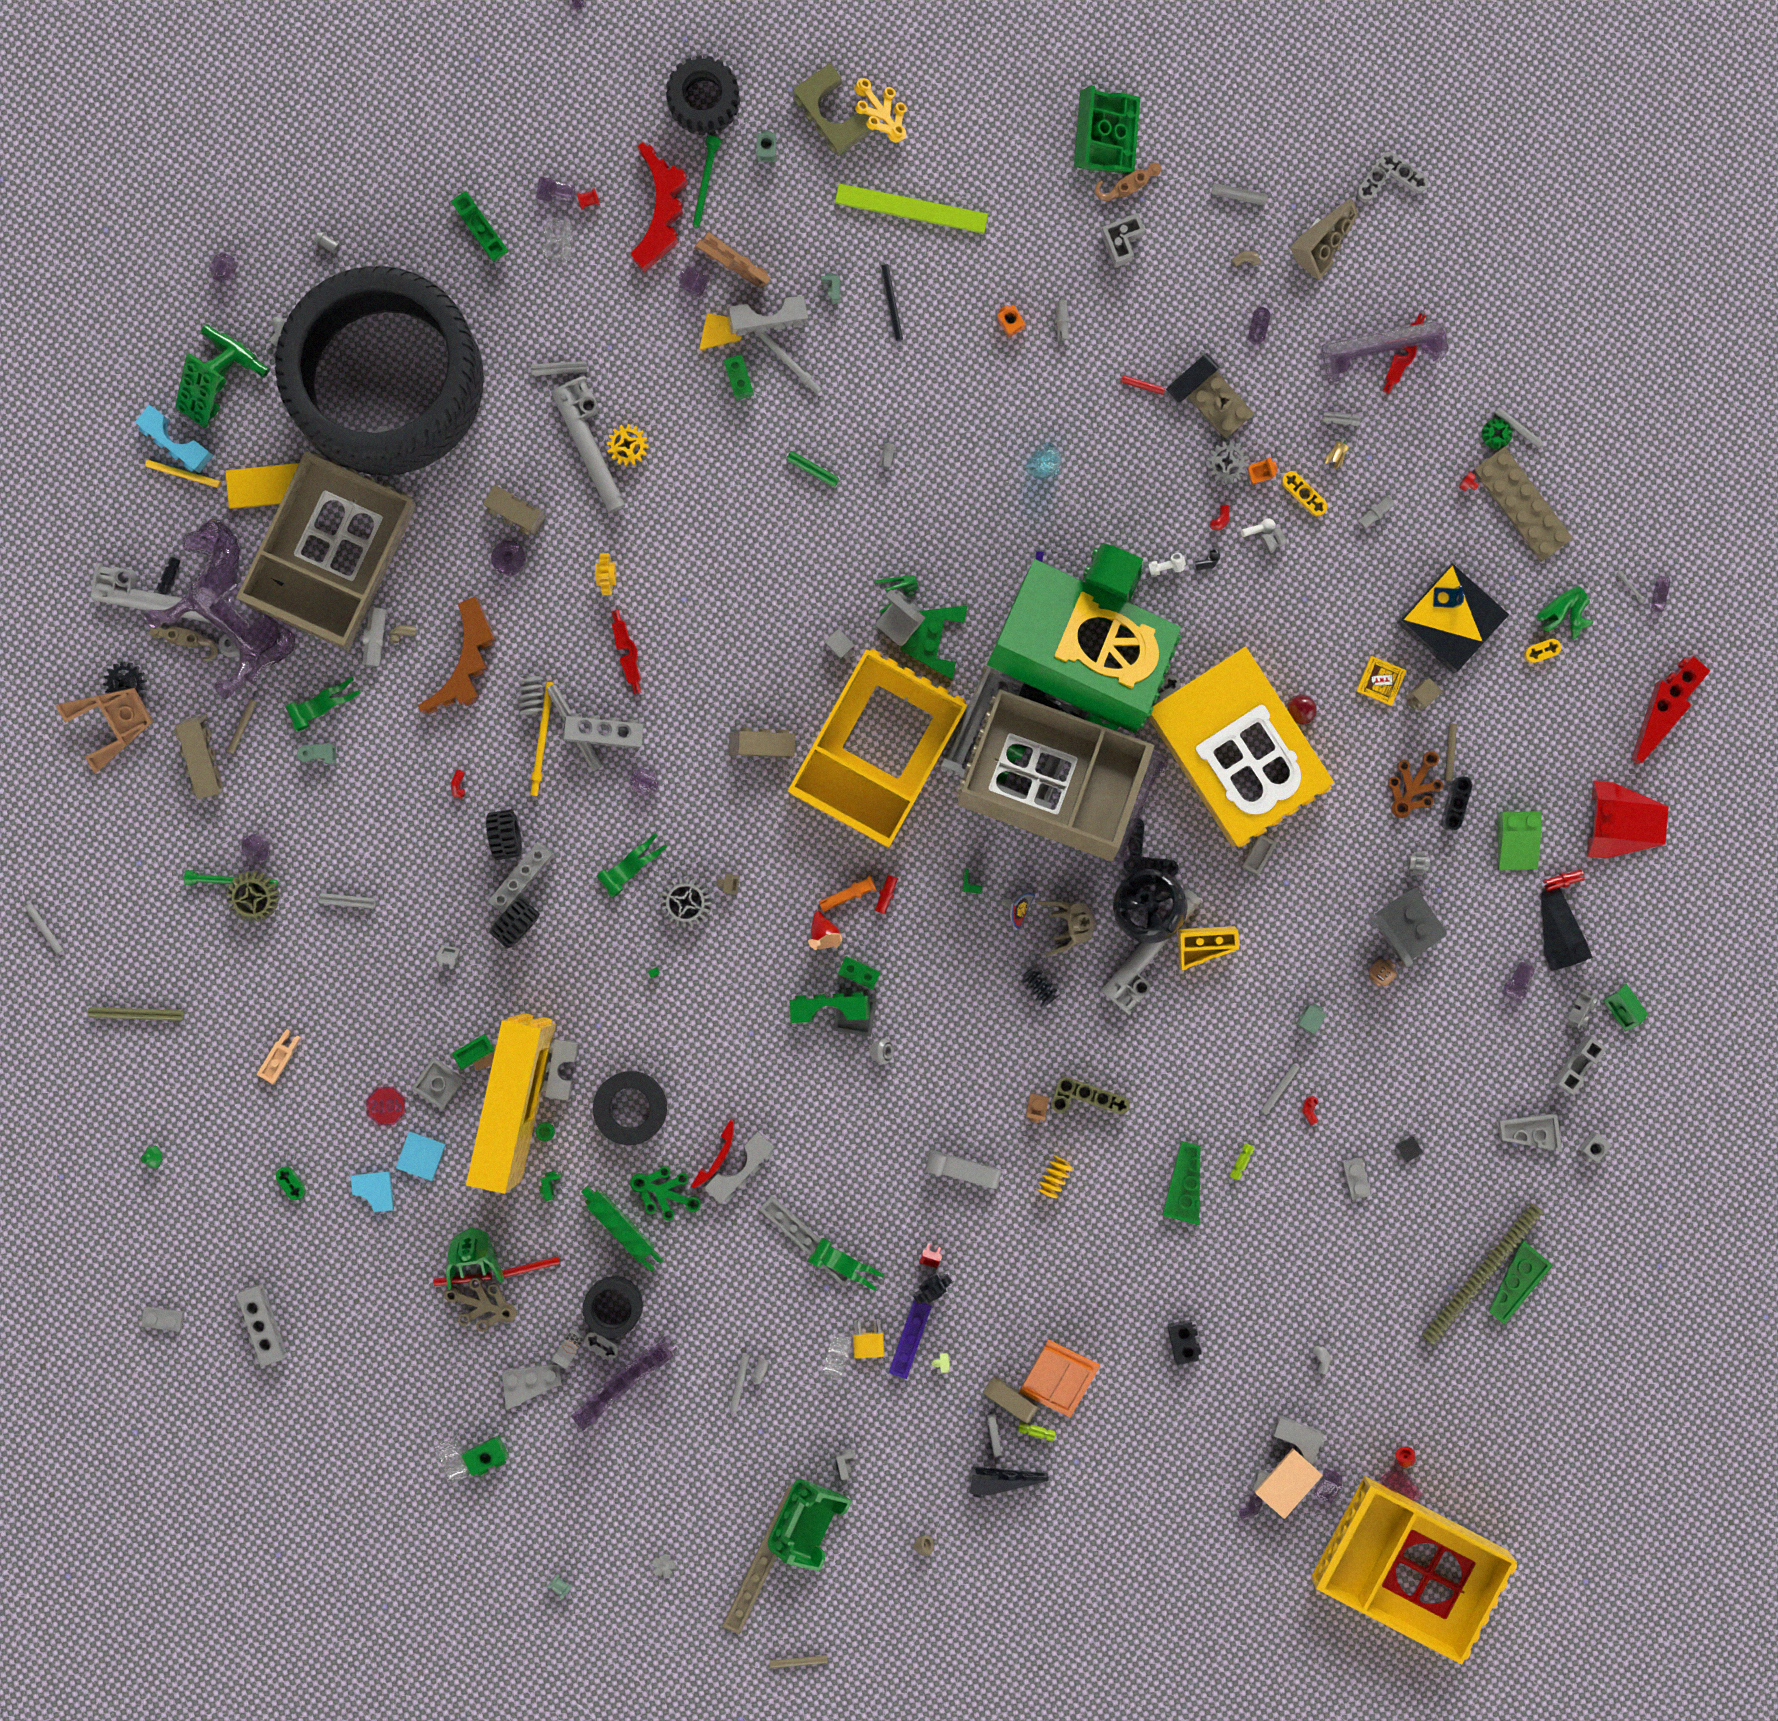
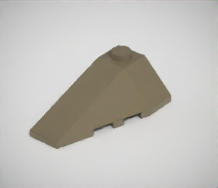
M1348 199L1304 232L1290 247L1296 262L1317 280H1320L1331 268L1335 252L1339 251L1342 247L1340 242L1344 234L1349 233L1358 215L1352 199Z

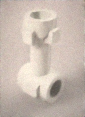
M1175 553L1171 556L1170 561L1159 564L1157 561H1154L1148 565L1151 575L1156 576L1160 575V571L1173 568L1175 572H1181L1185 569L1186 563L1181 553Z

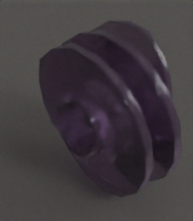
M503 541L497 544L492 551L491 563L502 575H516L525 566L526 555L524 549L515 542ZM506 555H511V562L506 560Z

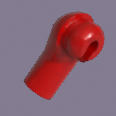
M1220 505V516L1210 522L1212 530H1222L1229 523V505Z
M459 769L456 770L450 785L452 796L462 799L465 795V790L460 788V784L465 772Z

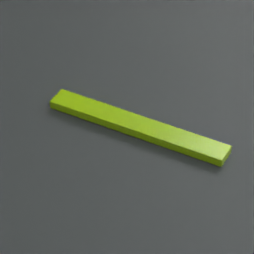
M840 183L835 204L981 234L985 233L988 218L987 213Z

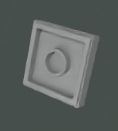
M433 1057L411 1089L443 1111L466 1078Z

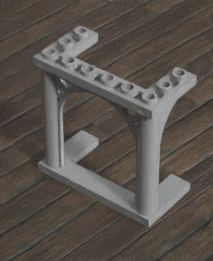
M989 658L984 663L983 673L948 755L940 766V769L963 778L965 769H962L963 761L981 719L989 709L992 700L990 696L993 694L991 690L993 689L997 695L999 692L997 684L999 681H1004L1008 686V692L1019 696L1024 682L987 666ZM1012 684L1016 689L1019 687V692L1012 691ZM1048 693L1044 696L1053 703L1055 700L1060 702V706L1065 707L1067 712L1073 711L1082 718L1089 714V712ZM1049 755L1042 775L1058 780L1066 760ZM997 784V787L1004 793L1021 799L1027 798V796ZM1040 784L1034 799L1035 804L1050 809L1052 804L1048 803L1054 787Z

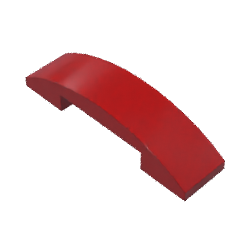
M732 1118L720 1136L727 1140L710 1170L706 1171L701 1168L691 1185L692 1188H696L707 1181L725 1160L734 1136L735 1120Z

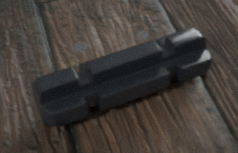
M174 557L169 558L167 563L169 565L165 567L160 579L161 583H158L156 588L157 591L163 594H167L170 588L168 585H171L176 574L175 569L180 564V560Z

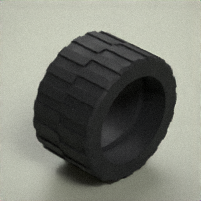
M607 1276L602 1280H598L587 1292L582 1305V1313L586 1325L590 1327L591 1331L605 1338H618L627 1334V1332L634 1328L642 1314L643 1302L639 1288L631 1280L622 1276ZM607 1289H616L628 1297L631 1303V1311L625 1321L619 1324H609L600 1319L595 1310V1302L601 1292Z

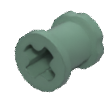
M556 1574L546 1588L552 1589L559 1595V1599L562 1600L572 1585L566 1584L559 1578L560 1575Z

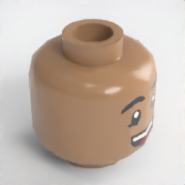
M1381 958L1378 959L1368 970L1369 978L1379 987L1381 985L1388 986L1397 976V971L1394 969L1396 964L1389 958L1386 961Z

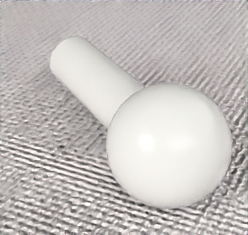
M1267 518L1260 525L1242 529L1241 535L1245 537L1259 532L1270 534L1276 528V524L1272 519Z

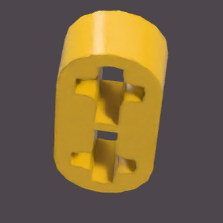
M1549 639L1535 644L1525 650L1524 658L1529 663H1536L1553 657L1561 651V644L1556 639ZM1549 643L1556 646L1553 650L1554 653L1552 650L1545 652L1544 648L1549 647ZM1532 650L1534 652L1540 650L1541 654L1535 656L1536 659L1529 656Z

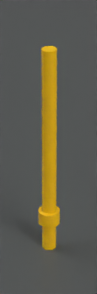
M546 682L534 771L531 772L530 778L532 780L531 796H538L539 784L542 782L543 774H541L552 700L547 692V688L554 685L553 682Z

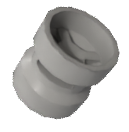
M1279 527L1272 530V533H1266L1261 536L1262 543L1268 553L1275 551L1278 546L1282 547L1287 544L1286 538Z

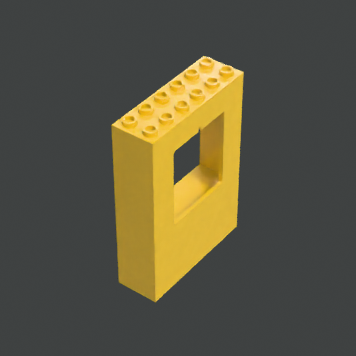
M872 648L870 651L866 649L787 792L885 847L890 848L968 706L965 704L966 700L957 695L955 698L950 696L947 689L941 686L936 688L931 685L932 681L923 676L920 679L915 676V672L905 667L903 670L891 658L885 660L881 657L880 652ZM876 686L882 687L903 700L905 697H908L907 702L933 716L900 778L893 777L843 749V745Z
M522 1013L501 1021L466 1186L505 1194L522 1182L546 1067L550 1056V1044L553 1042L556 1023H552V1019L545 1017L533 1019L534 1015Z

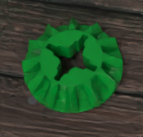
M1495 418L1483 426L1482 439L1488 447L1501 449L1512 440L1513 431L1510 424L1506 423L1504 419ZM1494 429L1497 431L1503 429L1500 434L1501 438L1499 436L1491 438L1495 433Z

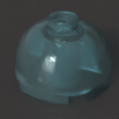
M1048 441L1042 445L1044 449L1041 451L1037 449L1025 465L1027 468L1024 470L1035 479L1045 480L1051 476L1054 478L1061 470L1059 468L1062 462L1061 453L1051 441Z

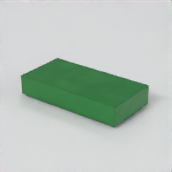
M483 1034L451 1054L460 1070H464L494 1052L495 1049L487 1035Z

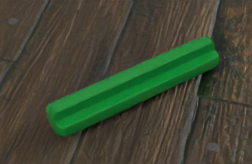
M793 451L788 454L787 461L832 487L837 485L839 481L837 476Z

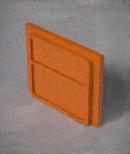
M1047 1340L1022 1384L1019 1393L1071 1418L1099 1370L1100 1364L1053 1341Z

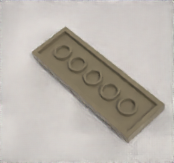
M1503 447L1473 470L1540 562L1573 539L1506 447Z

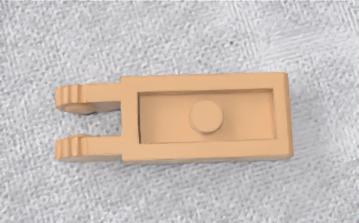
M288 1029L285 1030L279 1041L275 1043L257 1073L258 1076L271 1084L276 1083L293 1055V1050L301 1039L297 1035L292 1040L289 1048L283 1045L291 1033Z

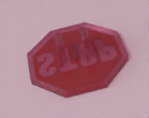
M393 1086L377 1087L366 1099L367 1115L379 1126L395 1125L406 1113L405 1097Z

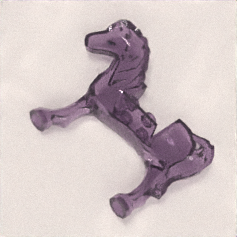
M209 519L199 530L187 533L182 538L184 550L189 553H201L209 556L205 569L195 578L186 596L176 605L165 610L150 609L143 613V617L151 627L156 629L163 623L174 624L186 612L195 611L223 631L237 647L240 657L237 671L229 679L219 680L214 684L216 692L222 698L228 699L235 690L243 686L245 681L255 682L262 670L286 658L294 650L295 634L289 629L279 626L272 617L266 614L248 628L250 624L248 623L247 616L239 613L234 608V604L230 599H225L239 585L236 579L238 576L240 548L237 537L233 535L229 527L220 520Z

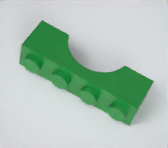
M863 992L851 993L849 997H844V993L832 994L833 997L825 998V994H816L814 998L806 999V995H797L795 999L789 1000L791 1023L813 1022L817 1012L825 1006L838 1008L844 1013L847 1020L870 1019L869 996H863Z

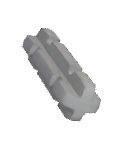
M1324 411L1322 420L1328 423L1333 421L1336 424L1358 426L1361 417L1355 414L1350 416L1347 413L1335 412L1333 414L1331 411Z

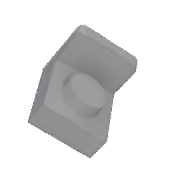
M844 1448L839 1450V1453H836L841 1480L849 1479V1472H852L850 1461L845 1459L856 1457L855 1449Z

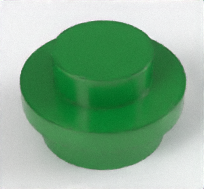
M540 1123L535 1131L536 1136L541 1141H549L555 1135V1128L551 1123Z

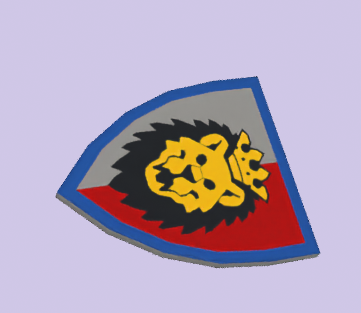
M1025 892L1014 901L1003 898L1002 905L1011 908L1010 919L1015 928L1020 929L1035 894Z

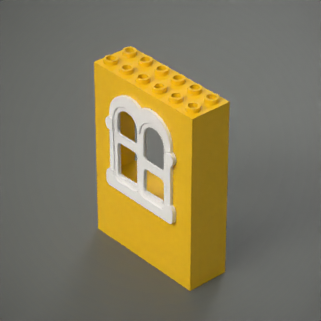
M1246 646L1152 706L1154 709L1148 719L1232 847H1243L1251 841L1249 839L1251 836H1260L1267 831L1265 827L1277 825L1283 821L1282 816L1294 814L1299 810V805L1302 804L1304 806L1315 800L1314 796L1316 794L1321 795L1332 789L1330 785L1335 783ZM1257 722L1262 725L1275 745V749L1260 760H1256L1240 737L1242 731ZM1228 740H1233L1241 751L1243 758L1228 769H1223L1213 751ZM1277 757H1282L1290 770L1288 780L1282 784L1270 782L1262 770L1263 766ZM1245 766L1252 768L1263 786L1262 796L1254 802L1244 800L1230 780L1233 774Z

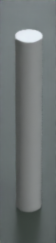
M1500 407L1494 412L1537 448L1543 445L1544 442Z
M32 903L26 905L25 909L55 953L58 955L64 950Z
M1292 1065L1260 1110L1266 1115L1300 1069L1298 1066Z
M742 1354L729 1410L735 1413L738 1409L750 1355Z

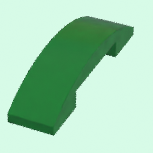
M467 191L451 200L459 215L493 262L509 252Z

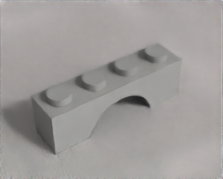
M804 296L785 298L782 309L772 316L758 315L752 311L748 304L730 306L727 310L731 334H736L737 336L746 335L751 331L762 333L770 328L781 330L785 326L790 325L801 327L808 319Z
M759 1131L744 1145L747 1153L745 1167L740 1172L732 1175L718 1172L704 1187L720 1204L723 1201L727 1203L735 1195L733 1191L737 1187L741 1189L748 1181L746 1177L750 1173L754 1175L761 1168L759 1163L763 1159L767 1161L774 1154L772 1150L775 1146Z

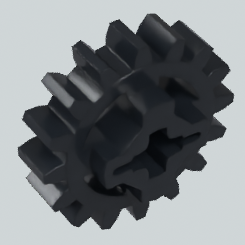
M120 662V666L113 664L114 670L111 668L107 669L109 675H104L107 682L103 683V686H108L105 693L135 688L139 697L143 696L140 691L146 690V687L142 685L147 680L142 679L145 673L138 672L139 666L133 668V663H128L126 666L125 662ZM121 670H127V671H129V672L126 673L125 675H123L122 673H119V671H121ZM124 679L127 680V681H126L127 686H123V684H124V681H123V680H124Z
M936 1274L923 1281L918 1286L919 1290L912 1296L917 1304L926 1301L930 1303L946 1293V1287L950 1286L953 1282L948 1274L939 1277Z

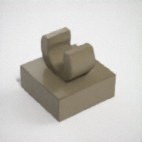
M725 874V879H717L716 886L723 887V893L737 895L740 876Z

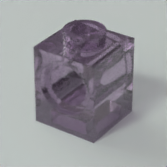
M687 266L685 271L682 270L678 277L680 288L701 298L709 283L708 276Z

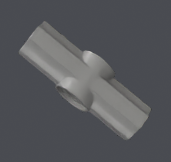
M374 607L369 609L368 624L363 635L365 647L362 665L380 667L382 647H384L386 642V609Z

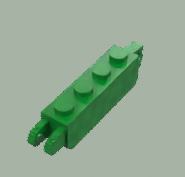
M588 1185L581 1191L587 1198L585 1203L588 1205L587 1208L639 1263L641 1262L652 1272L655 1268L645 1258L649 1253L660 1264L664 1261L654 1250L655 1246L604 1192L599 1190L594 1192Z

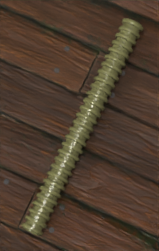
M1532 1203L1529 1204L1530 1207L1525 1209L1526 1212H1522V1217L1517 1218L1518 1222H1514V1226L1510 1227L1511 1230L1506 1232L1507 1235L1502 1236L1503 1240H1499V1244L1494 1246V1250H1491L1492 1253L1487 1254L1488 1258L1483 1259V1264L1480 1263V1267L1475 1269L1476 1272H1472V1277L1467 1278L1468 1282L1465 1281V1285L1460 1287L1461 1290L1456 1292L1457 1295L1452 1296L1453 1300H1449V1304L1444 1306V1310H1441L1442 1313L1437 1314L1438 1318L1433 1319V1324L1430 1323V1327L1425 1329L1426 1332H1422V1337L1429 1343L1436 1345V1341L1440 1340L1439 1337L1444 1335L1443 1332H1447V1327L1452 1326V1321H1456L1455 1318L1459 1317L1458 1314L1460 1312H1463L1462 1309L1467 1308V1303H1471L1470 1300L1475 1298L1474 1295L1479 1293L1478 1290H1482V1285H1486V1281L1490 1280L1489 1277L1493 1276V1272L1498 1270L1497 1267H1501L1502 1261H1506L1505 1258L1509 1257L1510 1252H1513L1512 1249L1517 1248V1243L1520 1244V1240L1525 1238L1524 1235L1529 1233L1528 1230H1532V1225H1536V1221L1540 1220L1539 1217L1544 1215L1539 1207Z

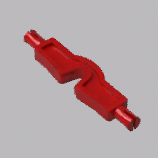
M1419 313L1415 323L1410 324L1407 333L1399 344V347L1407 352V356L1398 354L1393 356L1389 371L1385 377L1387 382L1382 390L1383 392L1390 394L1393 385L1399 382L1404 369L1414 360L1417 352L1416 344L1424 329L1422 324L1426 315L1422 316V313Z
M619 610L611 611L614 620L612 628L616 648L618 650L629 649L630 651L629 655L620 658L627 682L632 685L634 695L642 693L638 682L641 681L637 666V647L629 637L626 623L621 620Z

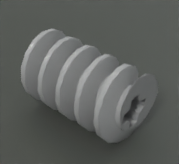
M519 676L524 678L518 681V684L524 686L519 688V692L524 694L519 696V700L524 701L519 704V707L524 709L519 712V715H539L538 712L543 711V708L538 707V704L543 703V700L538 699V697L543 695V693L539 692L538 689L542 688L543 685L537 682L543 680V677Z

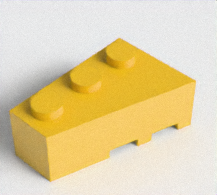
M1235 926L1178 929V956L1181 971L1239 949V934Z

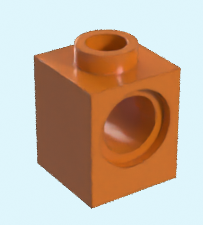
M1014 304L1010 307L1006 305L998 311L997 320L1008 338L1025 328V322ZM1012 316L1015 318V322L1007 323L1005 318Z

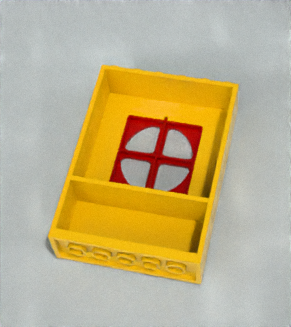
M1364 1475L1318 1561L1311 1579L1317 1590L1462 1665L1464 1660L1469 1658L1473 1643L1478 1641L1482 1626L1488 1623L1490 1611L1497 1606L1498 1596L1506 1589L1510 1574L1512 1575L1515 1572L1517 1561L1507 1549ZM1421 1543L1437 1545V1550L1427 1567H1423L1404 1557L1406 1549ZM1446 1551L1450 1552L1459 1563L1461 1569V1580L1459 1583H1454L1435 1573V1569ZM1400 1563L1422 1574V1579L1413 1595H1408L1404 1592L1398 1583L1396 1567ZM1429 1580H1435L1454 1591L1449 1599L1439 1603H1424L1420 1601V1597Z

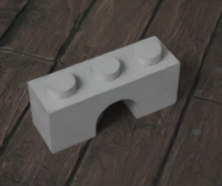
M1585 1036L1552 1083L1567 1094L1575 1095L1585 1081L1583 1078L1585 1072L1591 1065L1597 1064L1607 1050V1047L1593 1037Z
M555 1039L554 1043L551 1042L549 1054H552L551 1062L548 1061L546 1073H549L548 1081L545 1080L543 1085V1092H546L545 1097L570 1100L573 1080H568L561 1076L560 1066L566 1061H577L580 1042Z

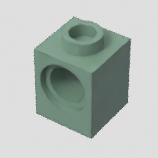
M772 131L757 133V162H777L776 133H772ZM765 142L772 144L769 149L762 148V144Z
M1314 1003L1313 1006L1307 1004L1296 1024L1315 1035L1327 1015L1323 1013L1324 1009Z

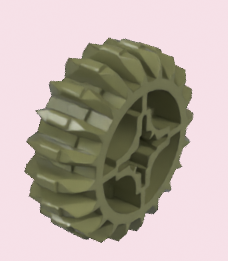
M257 870L252 875L250 871H246L245 875L240 873L238 878L232 879L233 884L228 885L230 891H227L226 895L231 898L227 899V903L233 904L230 906V910H237L234 914L235 916L242 914L241 920L248 917L249 922H252L254 918L259 922L261 917L267 919L268 914L272 915L274 913L273 909L278 907L275 902H278L280 898L275 895L279 893V890H273L276 883L270 884L269 881L272 878L268 877L265 879V873L263 872L260 876H258ZM246 883V893L239 896L240 886ZM256 884L260 885L264 890L258 889ZM251 893L257 896L255 900L249 896ZM267 897L266 907L259 909L260 900ZM242 903H247L250 906V909L245 907Z

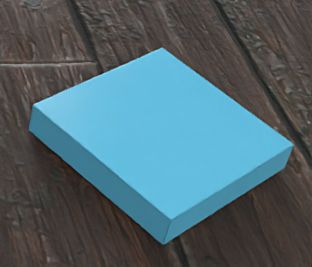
M410 1131L396 1168L433 1181L446 1144Z

